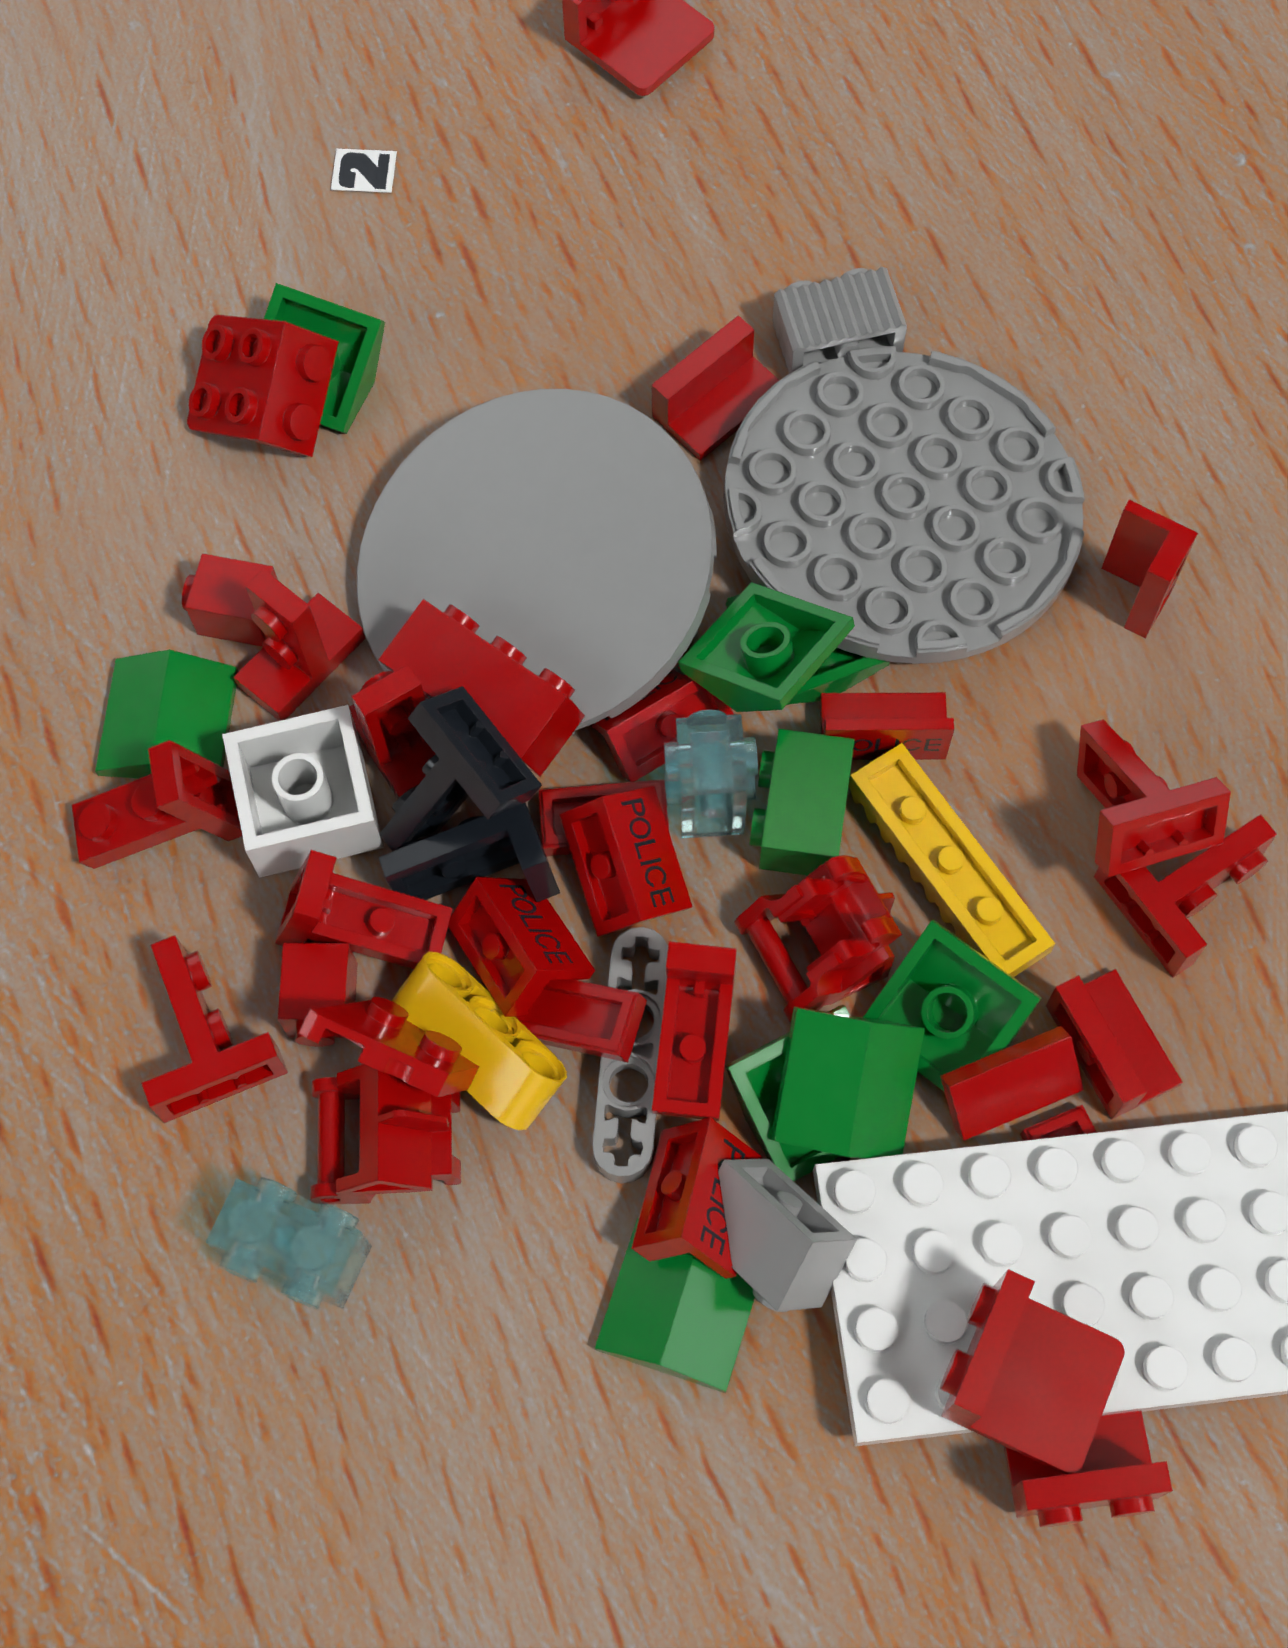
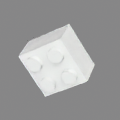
M348 705L222 734L245 851L259 878L301 868L311 850L339 859L384 848L359 735Z

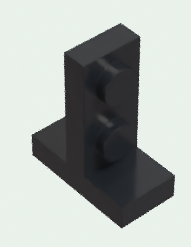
M463 686L420 702L408 717V720L435 752V755L423 766L422 772L425 774V777L420 784L406 791L395 801L392 809L396 814L381 831L380 836L393 852L409 841L423 840L438 834L468 796L484 816L490 819L529 801L542 786Z
M526 802L490 819H487L485 816L470 817L454 828L423 840L409 841L398 850L378 857L384 876L393 891L424 900L471 883L476 877H486L519 863L536 902L560 894Z

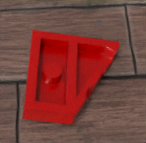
M382 997L310 1009L299 1031V1034L316 1043H319L320 1039L324 1037L341 1035L362 1048L358 1062L382 1073L393 1075L407 1084L436 1097L468 1090L479 1069L478 1065L460 1054L462 1047L455 1040L439 1032L423 1031L407 1021L409 1014L403 1007Z

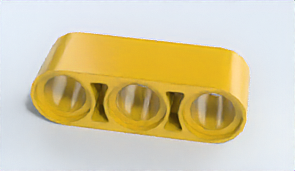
M438 952L426 953L391 1000L408 1012L407 1021L423 1031H435L455 1040L462 1047L460 1054L479 1066L469 1089L466 1091L494 1118L510 1128L526 1130L567 1078V1071L562 1062L516 1017H505L490 992L464 967L444 954Z

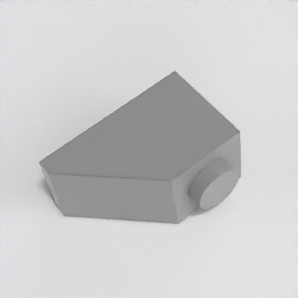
M769 1159L724 1160L718 1172L733 1270L753 1288L754 1297L769 1309L777 1312H787L789 1310L822 1307L833 1287V1281L842 1270L857 1238Z

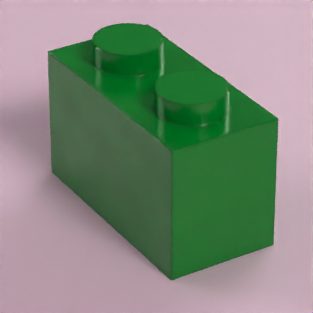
M778 729L775 751L763 749L758 787L770 789L767 809L754 808L749 841L750 846L761 847L759 869L808 876L830 858L839 856L855 739Z

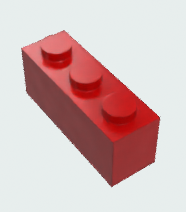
M423 599L378 660L392 672L409 664L421 682L424 696L427 699L463 686L530 771L541 777L585 717L582 711L570 699L575 689L547 668H544L537 676L524 667L523 663L527 657L503 638L496 635L493 641L488 643L475 633L480 626L455 606L449 604L445 611L442 612Z

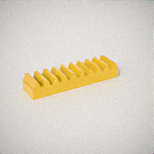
M903 743L850 775L848 787L850 788L853 801L856 804L861 803L863 805L868 821L878 825L883 841L885 843L890 842L893 845L898 861L900 863L905 862L908 865L913 881L915 883L920 882L923 885L927 900L938 905L942 920L953 925L958 938L1012 977H1015L1052 952L1056 943Z

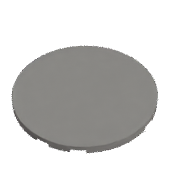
M878 346L850 350L845 357L831 359L820 364L817 361L807 363L782 378L758 399L744 418L733 441L724 480L723 504L726 526L732 546L739 562L753 583L853 617L855 627L837 648L867 658L920 664L964 659L984 653L1005 644L1023 633L1042 617L1065 587L1079 556L1084 537L1083 502L1085 497L1075 460L1071 456L1068 457L1062 444L1054 434L1056 427L1042 410L1016 387L983 367L948 354L931 351V355L928 356L917 353L896 352L895 346Z
M537 389L495 398L454 417L430 434L400 464L376 501L365 528L357 567L358 606L365 636L383 671H390L378 659L420 602L424 599L442 612L451 604L472 618L480 626L475 633L488 643H491L496 635L503 638L527 657L523 663L524 667L537 676L544 668H547L575 689L570 699L585 715L575 730L592 725L608 716L612 719L639 702L666 677L689 647L702 622L711 596L709 588L713 574L714 558H717L713 513L704 487L693 465L680 446L661 426L633 407L604 395L572 389Z

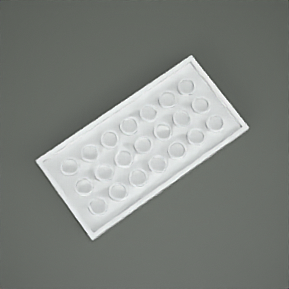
M1288 1111L815 1164L813 1175L818 1204L857 1238L842 1270L833 1281L831 1289L854 1446L973 1432L941 1416L950 1394L940 1390V1385L956 1349L966 1353L968 1351L977 1327L967 1323V1319L982 1284L986 1283L994 1286L1008 1269L1035 1281L1029 1296L1030 1299L1104 1332L1122 1343L1125 1351L1124 1358L1102 1415L1134 1411L1144 1412L1288 1394Z

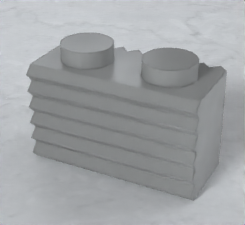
M880 267L876 271L865 268L852 269L844 273L840 278L835 277L831 281L825 279L820 284L810 281H798L789 285L784 290H778L774 294L773 327L776 330V336L779 340L789 373L812 361H817L820 364L831 359L845 357L848 351L860 348L895 346L896 352H903L907 324L888 270L885 267Z

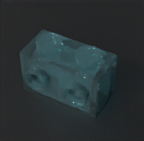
M701 710L691 714L688 718H676V742L664 743V775L667 806L679 805L681 839L744 834L747 800H756L755 776L758 775L756 738L743 737L741 714L726 715L719 710Z
M261 1177L257 1186H253L236 1178L206 1240V1243L222 1257L218 1267L252 1283L257 1282L260 1274L284 1284L280 1292L282 1295L312 1309L318 1310L322 1301L343 1309L372 1247L364 1234L356 1229L359 1219L342 1209L326 1203L321 1204L318 1213L294 1203L298 1194L273 1180Z

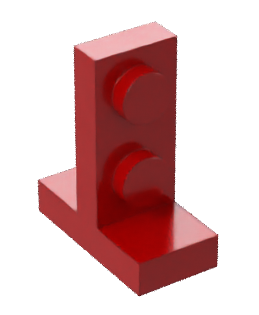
M262 569L245 587L255 610L251 614V618L263 631L266 639L262 642L263 648L234 676V680L239 689L277 720L281 721L287 719L366 637L363 627L320 593H317L306 603L266 570Z
M409 664L394 672L384 671L371 677L365 682L359 692L351 696L354 704L349 706L359 739L397 799L409 789L420 784L425 777V774L422 772L423 766L435 755V752L408 720V717L417 705L425 700L422 684Z
M1104 719L1081 725L1076 776L1105 807L1099 813L1095 863L1107 877L1224 843L1231 791L1217 777L1170 790L1165 780L1160 776H1156L1135 753L1132 745L1128 741L1123 740Z
M171 740L148 748L152 774L72 805L79 863L95 869L198 829H203L228 842L242 837L230 771Z
M1260 814L1225 837L1223 844L1210 847L1159 882L1146 866L1111 877H1107L1098 867L1094 878L1168 973L1174 978L1192 966L1207 946L1205 940L1187 918L1195 915L1217 897L1213 889L1229 878H1232L1238 885L1262 869L1268 862L1263 854L1277 833Z
M311 850L290 886L275 944L283 946V943H305L307 939L321 943H349L352 952L414 969L426 953L442 952L453 908L335 874L333 870L337 857Z
M176 935L150 945L192 1060L190 1064L141 1083L149 1107L164 1123L288 1073L280 1049L269 1032L232 1046L233 1040L220 1009L209 1012L202 991L212 987V983L198 951L188 954Z
M669 941L666 961L667 981L652 1114L693 1119L711 1117L715 1121H719L736 973V948Z

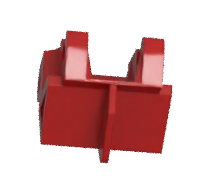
M848 855L830 858L797 885L791 887L785 894L759 897L734 921L741 935H749L786 1001L787 1006L783 1011L790 1023L794 1007L820 1010L823 1006L832 1005L888 977L895 958L889 944L902 935L890 914L895 900L893 893L878 894L858 858ZM774 918H779L781 923L800 921L802 926L806 927L821 956L806 967L808 970L806 975L811 983L810 987L806 986L771 923Z
M364 1064L339 1072L337 1077H323L312 1081V1097L318 1099L317 1184L310 1187L311 1202L317 1204H369L376 1194L433 1191V1180H442L445 1185L461 1184V1161L452 1155V1113L460 1112V1092L436 1097L407 1084L393 1075L382 1073ZM360 1099V1169L357 1173L344 1177L345 1100Z

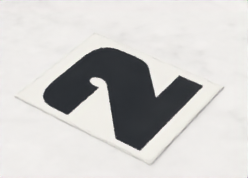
M336 148L331 190L392 193L397 151Z

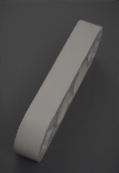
M645 927L631 928L621 933L613 944L609 968L608 987L618 989L621 986L628 989L627 991L640 993L647 1000L645 1009L651 1013L654 1019L652 1029L646 1035L635 1038L628 1063L601 1057L592 1143L593 1155L599 1172L608 1180L620 1184L631 1183L643 1177L651 1166L654 1153L657 1114H652V1103L667 981L666 961L668 945L663 936L655 930ZM640 946L648 948L649 958L658 960V962L647 963L644 980L645 991L632 989V962L623 960V957H633L636 947ZM654 989L658 990L656 995L646 992ZM625 1069L639 1071L648 1081L647 1092L635 1102L618 1100L610 1090L611 1080L616 1073ZM608 1112L623 1118L647 1116L646 1123L632 1119V1147L642 1149L641 1155H631L628 1159V1166L615 1165L614 1155L604 1152L605 1146L611 1147L617 1144L619 1135V1118L605 1120Z

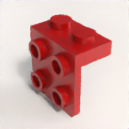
M562 0L565 40L640 96L651 94L714 38L713 22L683 0Z
M214 315L209 321L208 328L202 339V355L195 386L189 397V413L187 417L189 429L200 433L251 440L296 455L313 457L339 341L286 321Z
M1008 1269L994 1286L983 1283L975 1298L967 1323L977 1328L967 1353L956 1349L946 1369L940 1390L950 1395L941 1416L1060 1473L1073 1474L1080 1470L1084 1464L1124 1358V1347L1118 1339L1030 1299L1029 1296L1035 1281Z
M1142 1411L1102 1415L1084 1464L1080 1470L1073 1474L1060 1473L1004 1446L1016 1518L1038 1515L1040 1527L1082 1522L1081 1509L1109 1506L1111 1518L1155 1512L1153 1500L1173 1491L1167 1461L1152 1463Z

